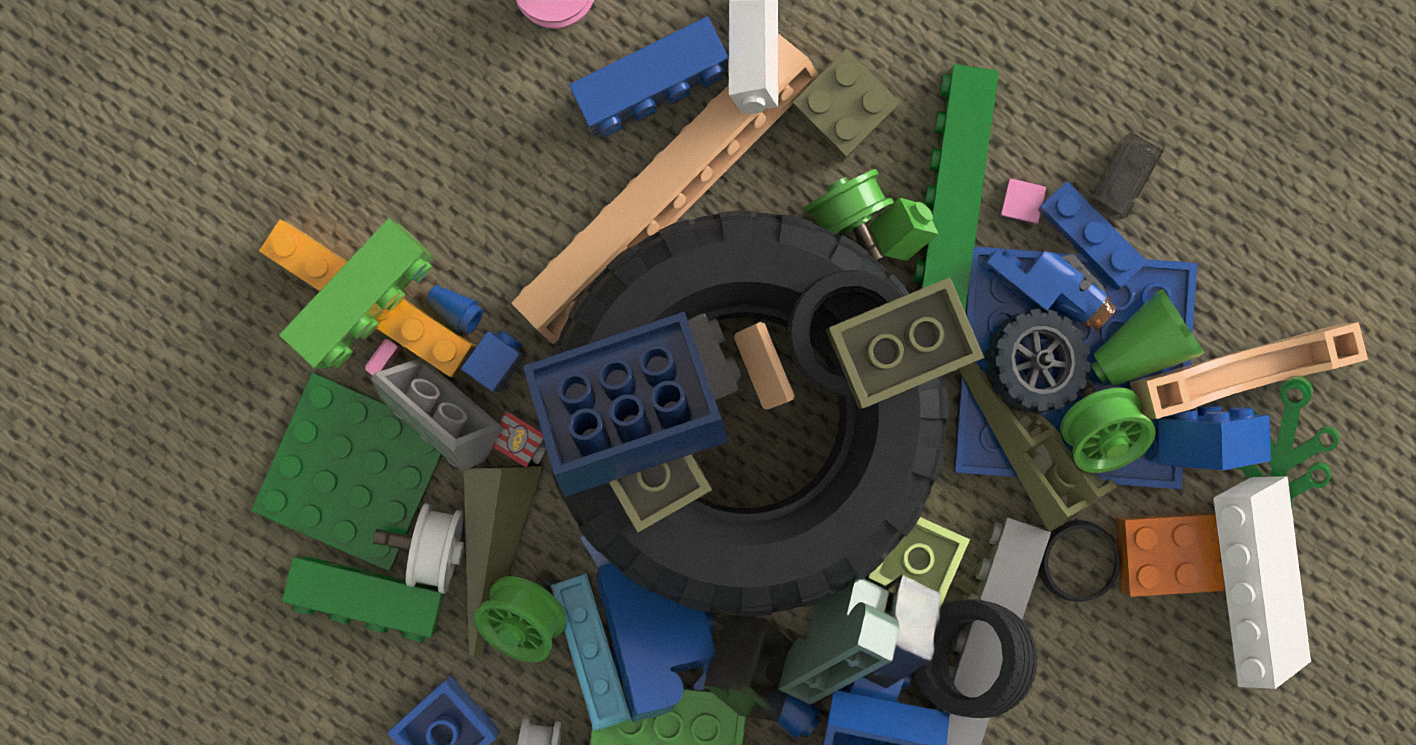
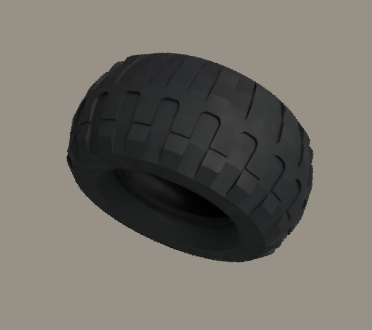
M742 210L719 212V214L673 223L660 229L659 232L645 238L633 247H629L615 257L575 302L551 356L684 311L692 333L713 322L744 317L764 319L788 328L791 311L806 288L819 278L841 270L853 269L874 273L889 281L903 296L909 293L893 274H890L868 254V251L856 242L843 235H837L828 229L817 226L811 221L785 214L775 215ZM857 292L839 293L826 299L814 312L809 327L810 344L820 354L829 369L844 374L826 329L880 307L873 298ZM942 375L863 409L858 408L853 396L838 395V432L832 451L818 474L798 492L781 501L753 508L728 507L699 497L642 531L637 532L609 482L565 497L554 476L553 469L551 471L562 500L565 501L586 540L598 553L600 552L611 564L617 567L625 577L636 585L692 610L708 613L711 611L724 614H739L740 616L771 615L778 611H786L802 606L804 608L820 603L832 597L836 592L848 587L851 579L857 576L862 580L875 571L885 561L887 555L914 528L924 511V504L930 495L935 480L937 481L943 463L946 420L949 408L947 387H945Z

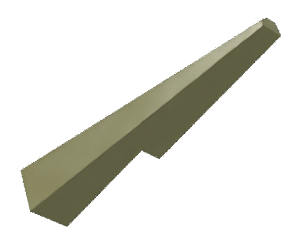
M976 362L959 368L961 375L1049 532L1070 521L1118 487L1110 478L1103 481L1096 473L1080 469L1073 459L1072 451L1062 441V434L1041 414L1018 411V407H1010L1002 401L1004 397L1001 394L996 395L991 386L994 384L991 378H987L986 372Z
M542 466L471 467L464 470L469 656H480L484 653L487 641L482 637L475 625L474 614L483 602L490 601L489 592L494 582L501 577L509 575L542 473Z

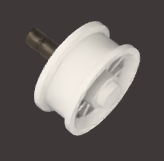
M425 503L418 516L413 536L396 532L389 533L386 530L376 529L373 544L388 545V547L409 551L406 569L407 586L414 587L417 582L438 586V592L445 594L449 588L455 565H460L463 555L464 542H461L464 512L456 510L454 515L433 511L431 504Z

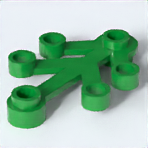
M1302 376L1287 378L1280 388V399L1285 404L1277 445L1270 437L1271 461L1268 462L1272 467L1270 477L1287 476L1289 469L1320 451L1329 452L1334 450L1339 442L1337 430L1330 426H1324L1316 432L1314 437L1292 449L1300 410L1309 403L1313 394L1311 383ZM1292 388L1299 389L1303 397L1299 400H1293L1289 397L1288 391ZM1328 433L1333 436L1334 442L1329 445L1323 444L1319 436ZM1316 462L1309 467L1306 474L1288 483L1291 507L1292 499L1312 487L1322 488L1329 483L1332 473L1328 465ZM1256 464L1235 468L1242 470L1247 479L1251 477H1265ZM1322 470L1325 472L1326 478L1324 480H1316L1312 476V471Z

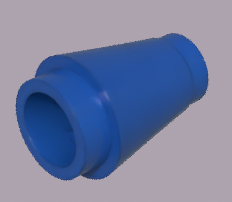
M435 285L430 290L425 300V304L430 306L457 333L462 331L468 335L473 332L484 313V310L478 306V301L442 288L439 285Z

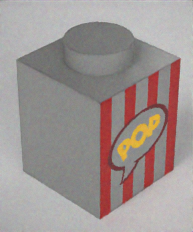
M506 411L499 423L503 429L493 448L524 467L530 466L532 461L539 464L547 451L541 429L513 412Z

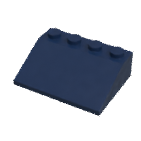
M685 311L523 366L553 473L565 497L729 442Z

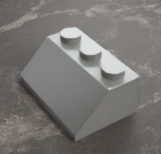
M419 358L376 372L371 378L380 399L393 410L398 418L404 420L418 432L424 441L430 443L444 455L451 465L457 467L460 471H464L485 462L503 427L427 361Z

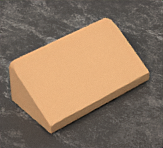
M759 322L737 332L734 335V339L764 409H771L794 400L793 397L795 396L765 323Z

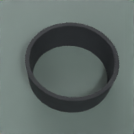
M1071 520L1051 531L1038 573L1046 588L1061 599L1072 602L1093 600L1105 594L1114 585L1120 570V556L1112 538L1100 526L1089 521ZM1076 529H1089L1098 532L1110 542L1114 552L1115 563L1110 580L1099 592L1088 597H1076L1062 591L1054 583L1048 567L1049 554L1054 543L1065 533Z

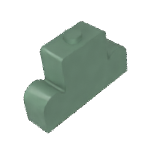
M856 576L851 579L848 587L836 592L832 597L815 604L807 639L803 637L798 638L791 646L785 660L778 690L811 705L892 662L899 632V620L884 613L889 592L865 579L860 580Z

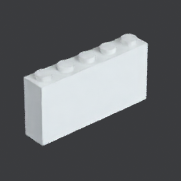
M1251 477L1214 497V506L1238 687L1276 689L1310 663L1311 659L1288 477Z

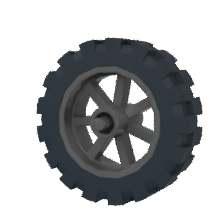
M1034 309L1016 314L1010 319L1003 321L998 326V331L992 333L988 343H991V345L985 351V360H988V368H985L987 378H991L994 384L991 387L996 395L1001 394L1004 397L1002 401L1010 407H1018V411L1042 413L1060 409L1066 403L1074 401L1078 397L1076 393L1079 390H1083L1087 383L1085 376L1086 373H1090L1091 362H1087V355L1090 354L1088 344L1084 345L1081 339L1084 335L1079 328L1075 329L1071 325L1073 321L1066 316H1057L1058 312ZM1029 334L1032 352L1020 344L1023 337ZM1039 335L1044 336L1050 341L1043 350L1040 347ZM1054 349L1058 353L1059 361L1054 360V356L1051 353ZM1016 352L1023 356L1019 365H1016L1015 362ZM1050 367L1059 368L1055 381L1048 371ZM1024 370L1029 373L1027 382L1022 380L1018 371ZM1038 373L1048 388H1034Z

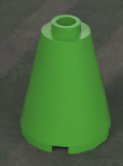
M1162 289L1155 293L1093 354L1097 361L1091 364L1103 384L1110 380L1113 386L1198 358L1204 354V351Z

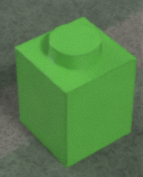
M903 198L895 201L869 225L882 254L905 261L912 258L938 235L932 221L933 215L930 209L921 202H914Z

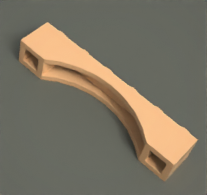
M1359 322L1336 324L1130 382L1132 391L1139 396L1142 402V414L1149 419H1158L1196 408L1235 393L1283 381L1291 376H1304L1368 360Z

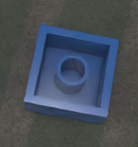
M1199 406L1198 413L1197 410L1190 409L1176 413L1174 417L1158 419L1159 465L1228 470L1271 461L1269 415L1253 414V408L1251 407L1229 408V412L1221 411V406Z
M449 675L399 720L387 734L397 745H489L497 738L501 730L457 681Z

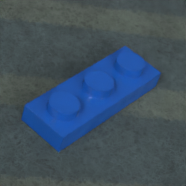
M1068 181L1038 209L1117 290L1147 263Z

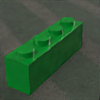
M300 554L292 559L282 602L292 604L291 610L298 613L314 615L315 610L329 613L328 619L335 622L350 624L352 619L366 622L365 628L386 633L388 628L403 631L402 637L424 641L425 637L431 638L436 633L445 594L439 593L438 587L416 583L414 587H409L406 585L405 579Z

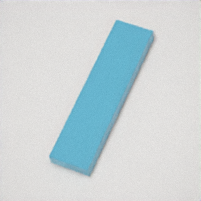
M586 573L551 585L554 597L562 605L567 616L564 632L593 730L598 731L631 720L628 704L589 576Z

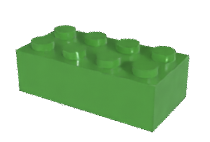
M388 218L279 336L313 368L330 369L332 366L340 367L353 353L349 347L359 337L363 340L366 339L378 327L379 322L376 319L386 308L392 311L402 302L406 296L403 290L410 282L414 280L418 283L430 272L433 266L429 262L435 256L402 225Z

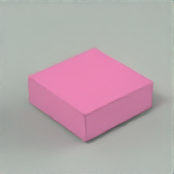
M1011 178L1008 179L1000 216L1035 225L1038 224L1040 217L1038 209L1043 204L1046 187Z
M384 339L366 364L365 370L373 375L376 372L388 369L403 347L392 339Z

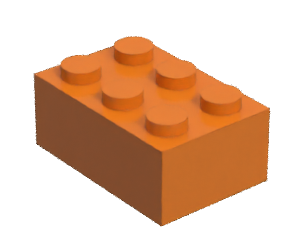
M1215 511L1116 517L1121 593L1130 597L1226 591Z

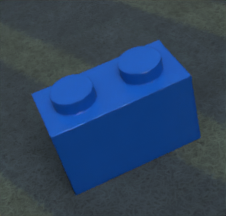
M502 330L498 334L488 331L461 369L492 392H500L526 357L520 351L523 344Z

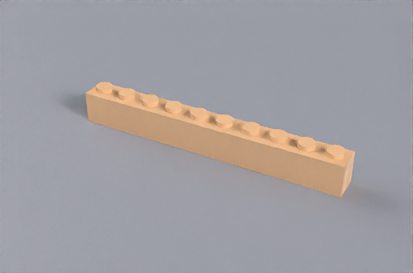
M779 34L778 107L766 109L758 114H742L729 96L728 85L717 97L707 104L706 108L690 124L681 130L680 134L663 151L654 157L653 161L637 177L628 183L627 187L610 204L601 210L600 214L583 231L575 236L573 241L556 258L548 263L547 267L529 285L522 289L520 295L512 302L514 307L545 338L554 344L559 339L575 302L584 290H587L593 281L606 269L607 265L629 247H633L645 238L659 232L660 229L675 223L819 76L809 58Z

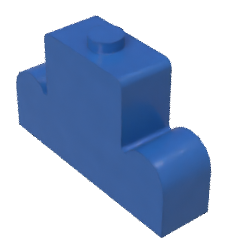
M613 564L599 566L596 580L632 722L664 715L676 706L683 694V683L676 672L706 666L715 655V647L711 636L715 631L710 611L708 613L692 610L678 605L677 602L664 598L655 592L652 593L650 590H645L625 577Z

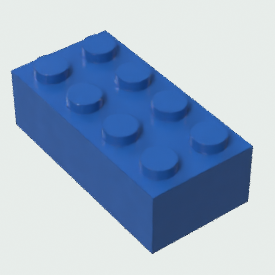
M707 16L569 84L593 136L601 133L602 137L606 138L622 130L623 126L621 123L632 117H635L636 121L643 120L657 112L655 106L669 100L671 105L690 96L689 90L701 83L704 88H707L723 80V73L728 70L729 57Z

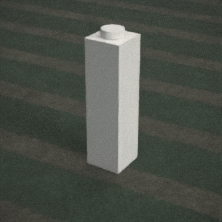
M729 0V96L742 114H758L766 109L778 107V0Z

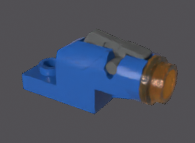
M996 250L981 265L1034 309L1047 311L1056 302L1057 309L1076 318L1085 327H1093L1096 331L1109 320L1117 308L1110 302L1112 298L1105 293L1104 287L1073 254L1060 257L1058 254L1044 251L1023 272L1020 270L1022 263L1007 251L1001 254Z

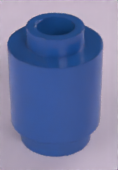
M778 688L763 705L770 711L768 715L795 739L800 734L807 738L821 722L816 717L820 710L814 704L810 705L778 690Z

